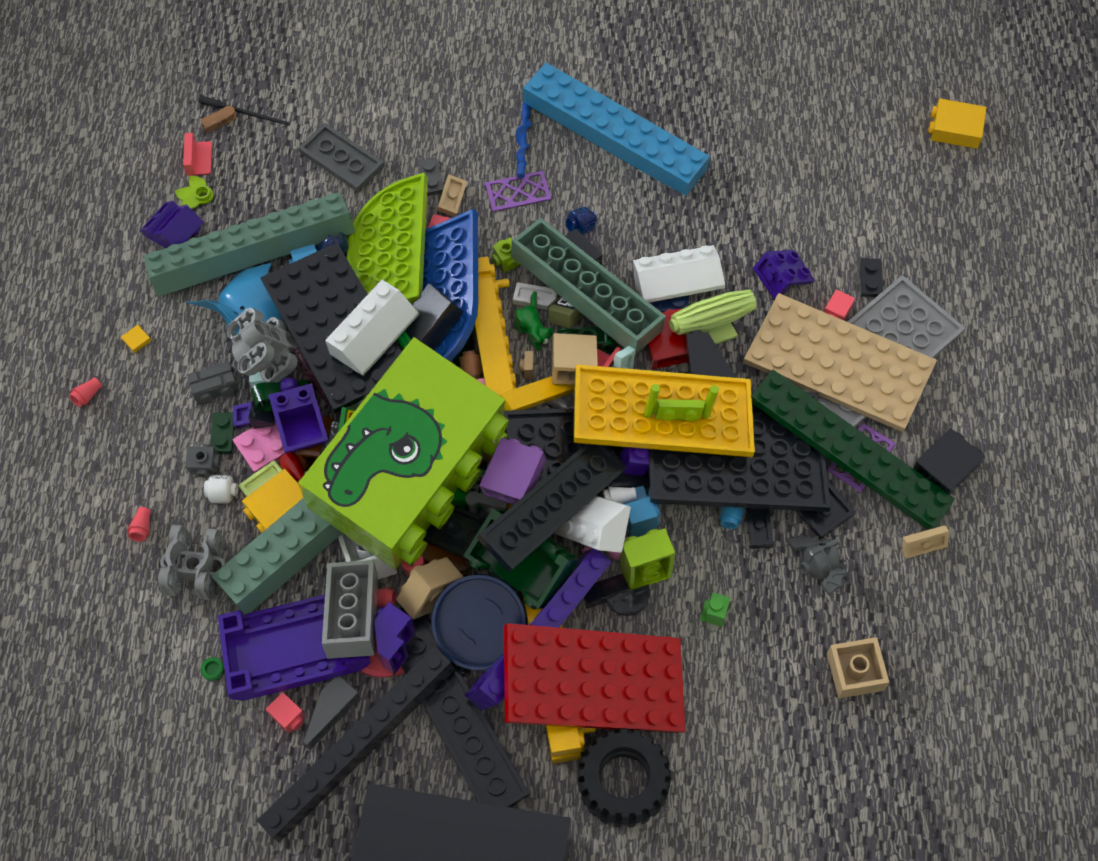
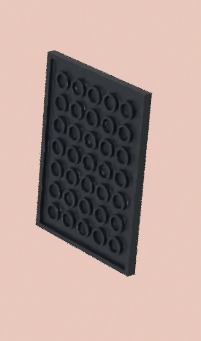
M751 389V395L756 389ZM806 392L819 401L818 393ZM752 404L755 447L753 457L649 449L648 478L650 502L655 504L829 512L831 505L825 455Z

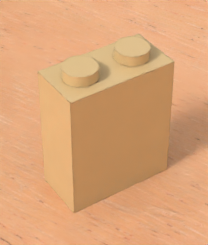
M554 333L552 343V384L575 385L576 364L598 366L597 336Z

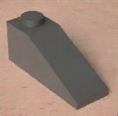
M340 676L328 679L322 687L323 690L320 692L304 739V744L309 750L360 699L358 692Z

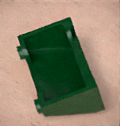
M493 508L463 556L469 560L468 564L477 570L481 568L489 569L522 592L525 598L524 603L535 610L543 608L575 567L579 559L548 538L509 573L477 539V536L507 511L505 509Z

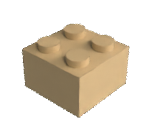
M447 557L440 560L434 559L428 564L418 565L410 571V577L402 585L401 592L396 600L412 619H416L433 612L435 603L441 593L450 584L464 576Z
M877 637L830 646L827 657L838 699L885 691L889 684V679Z

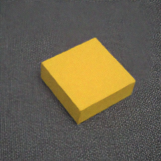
M136 325L121 336L122 340L134 353L151 342L150 337L139 325Z

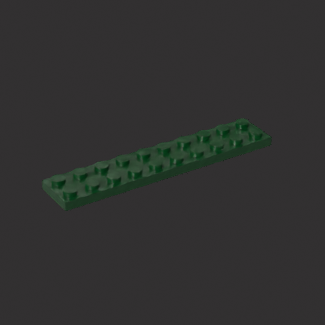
M774 369L751 395L752 404L926 529L936 528L954 502L955 498L945 493L944 490Z

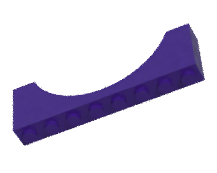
M594 548L578 556L579 560L575 567L529 625L559 628L612 561ZM504 653L475 681L464 695L481 711L497 705L505 696Z

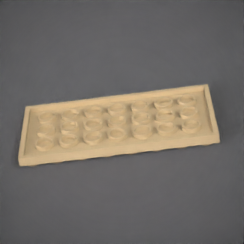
M778 293L743 360L744 364L767 374L774 369L804 390L818 393L820 397L903 433L937 362L934 358Z

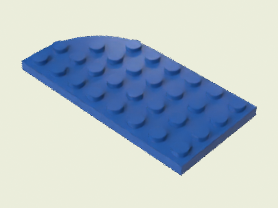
M474 209L432 226L425 231L423 290L428 284H431L464 311L434 350L450 362L467 342L478 315V213Z

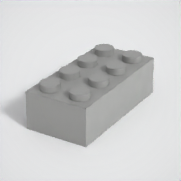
M374 560L327 563L322 646L327 659L375 655L376 633L374 620L377 613L378 573Z

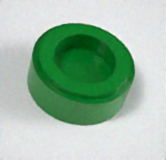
M210 657L201 665V674L208 681H217L224 675V663L217 657Z

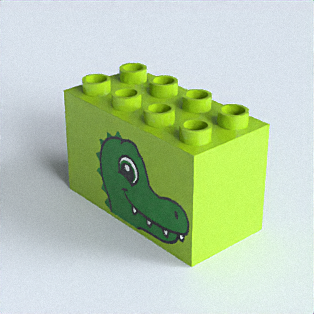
M413 337L298 482L307 508L395 571L403 561L412 566L420 558L427 546V542L423 539L428 527L432 524L440 529L447 522L455 508L451 504L455 491L460 488L467 493L481 475L482 470L478 466L483 454L486 452L493 457L501 438H508L505 430L510 420L504 417L505 399Z

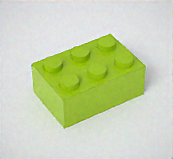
M652 529L643 536H631L624 540L623 550L620 553L619 568L631 590L672 577L675 551L666 529Z

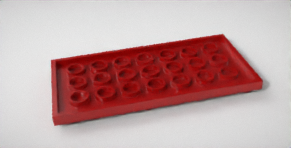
M510 623L504 625L505 723L613 730L627 728V730L631 731L636 729L639 731L666 733L686 732L680 638Z

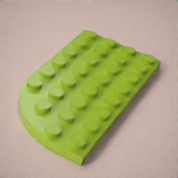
M425 172L399 180L382 189L363 206L353 222L355 233L349 234L347 260L367 294L381 280L398 289L411 304L419 298L423 291L428 177Z

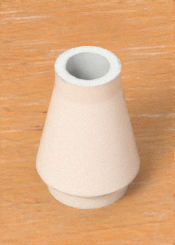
M608 487V489L602 491L603 498L621 504L637 500L635 487Z

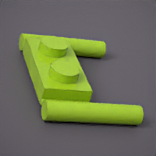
M653 384L644 415L646 417L655 415L656 419L666 421L700 420L701 416L709 418L719 388L715 385L711 386L706 401L657 400L660 386Z

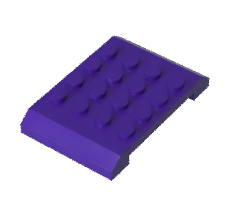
M325 594L242 615L241 610L218 615L227 692L229 698L233 700L245 701L359 672L371 663L370 657L359 656L327 659L322 646Z

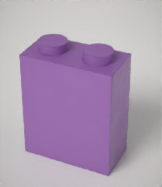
M501 438L479 485L482 493L514 505L536 486L546 463L544 452L534 445H530V447L522 445L520 441L509 438V440Z

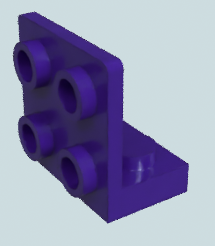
M794 250L766 251L753 267L773 299H776L778 293L783 295L791 285L810 284L815 281L810 270L804 265L799 254Z

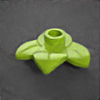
M198 176L189 177V187L175 190L176 196L182 201L180 206L187 204L191 209L196 208L200 204L210 203L214 197L213 191L206 185V181Z

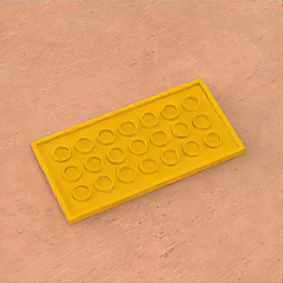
M576 364L574 443L753 457L755 447L751 380ZM653 384L660 386L657 400L706 401L710 387L715 385L719 388L709 418L701 416L700 420L666 421L656 419L655 415H652V417L644 415Z

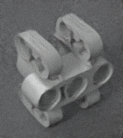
M248 308L228 325L227 336L232 339V353L238 362L237 368L240 373L251 376L260 372L265 382H280L296 368L298 360L292 352L298 346L290 332L286 331V325L283 320L271 317L266 322H263L262 312ZM240 326V330L235 336L236 329ZM251 361L249 369L246 370L247 363ZM272 369H274V374H273L272 378L270 379V378H269L270 372H271Z
M172 525L169 533L170 544L160 560L162 568L158 578L159 587L166 596L178 597L183 579L195 580V589L193 591L198 599L211 601L215 591V581L211 577L215 572L212 571L215 567L226 564L222 559L225 541L221 532L218 529L209 528L205 534L204 543L201 542L204 553L191 552L192 537L186 526ZM194 564H198L195 569H190Z

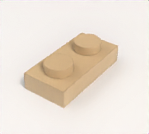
M448 174L436 211L455 217L467 181Z
M944 525L903 537L902 552L905 559L948 547L949 530Z

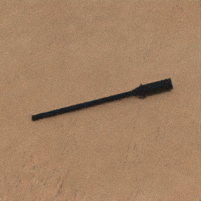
M202 95L199 97V103L216 107L217 109L230 106L221 102L220 99L216 100ZM234 107L235 111L290 125V122Z

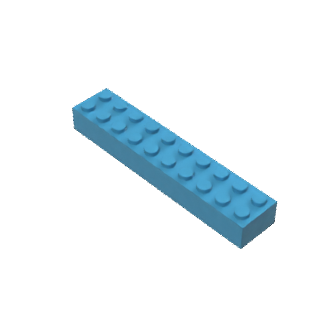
M546 62L523 87V103L528 104L540 113L685 196L688 195L708 169L710 156Z

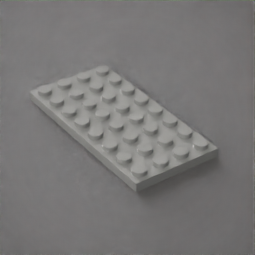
M903 275L848 321L853 325L931 358L938 356L966 329ZM818 396L821 404L855 428L867 418L862 414Z

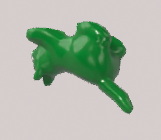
M534 291L530 297V305L522 309H516L514 326L520 334L526 332L530 344L537 351H540V343L547 344L551 335H553L552 331L554 329L542 326L537 311V292Z

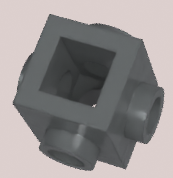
M212 445L187 446L185 468L190 474H196L199 477L217 475V469L221 466V455Z

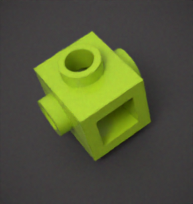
M511 237L506 240H500L493 245L492 260L496 266L500 267L503 273L521 265L511 257Z

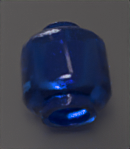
M581 207L568 213L565 221L566 227L569 232L577 229L583 235L595 229L597 217L588 207Z

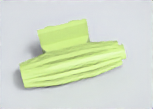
M748 289L727 292L695 302L671 315V320H669L670 329L678 335L688 334L695 330H700L702 333L708 332L715 344L737 338L738 334L731 322L755 310L757 305L756 298L752 291Z

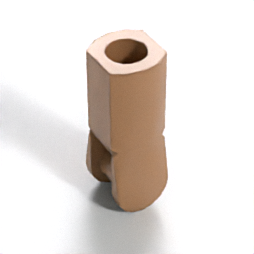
M226 106L218 112L200 119L206 133L236 119L235 109L232 106Z

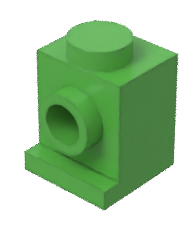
M713 592L711 599L705 600L700 621L723 627L730 597Z

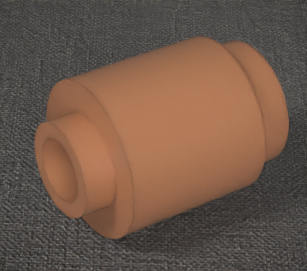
M475 350L462 352L463 356L459 357L460 368L473 378L481 379L483 370L480 354H475Z

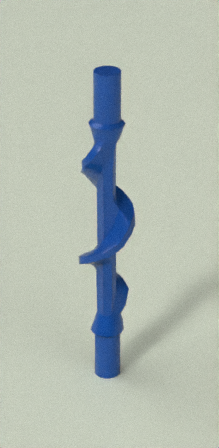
M523 102L521 111L522 125L517 128L515 134L517 143L520 146L516 153V159L518 160L517 177L519 179L525 177V167L527 165L525 153L526 149L531 147L526 143L527 129L532 126V123L528 120L530 117V106Z

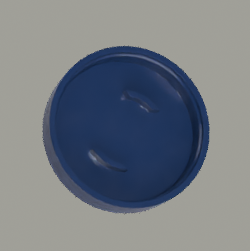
M486 574L466 576L450 584L437 599L432 613V632L441 652L456 665L471 670H487L504 653L505 624L527 625L526 608L518 592L506 581Z

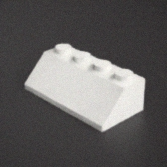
M714 245L690 250L684 249L680 252L663 253L658 256L642 257L633 260L636 286L641 297L649 303L725 288L720 258Z
M381 280L325 340L329 353L364 376L417 318L419 313L398 289Z
M595 496L554 534L597 550L622 553L631 507Z

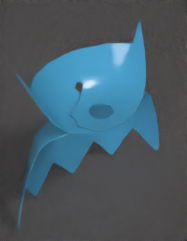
M271 263L252 268L248 267L240 271L221 291L218 302L213 300L185 301L186 303L205 307L220 313L227 326L248 308L262 312L263 322H266L271 317L283 320L260 278L267 275ZM240 326L236 329V332H235L236 335L238 334V332H239V330H240Z

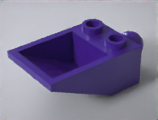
M291 377L284 378L280 383L281 392L269 395L284 453L287 454L329 442L312 383L298 387L295 379Z

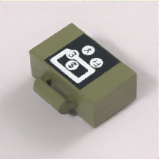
M560 296L556 297L547 306L549 323L569 329L584 316Z

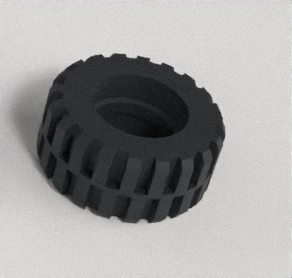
M620 728V732L614 733L612 729L606 731V735L603 737L598 735L594 738V743L592 745L588 744L585 748L584 755L581 756L579 761L578 789L584 805L589 807V812L593 816L597 815L600 817L601 822L605 824L608 822L614 823V827L621 828V825H628V828L635 827L636 823L641 822L644 824L648 822L649 818L652 815L655 817L659 813L661 806H664L670 789V762L668 757L663 754L664 749L660 744L655 745L653 743L654 738L651 736H642L639 730L634 729V733L627 732V728ZM618 757H629L638 761L645 768L647 784L641 794L633 798L623 799L611 795L604 789L601 773L606 763Z

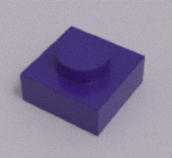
M252 402L233 406V427L243 428L252 426L248 418Z

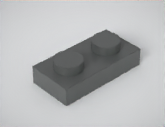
M437 158L418 161L420 174L425 172L428 177L427 196L441 194L444 187Z

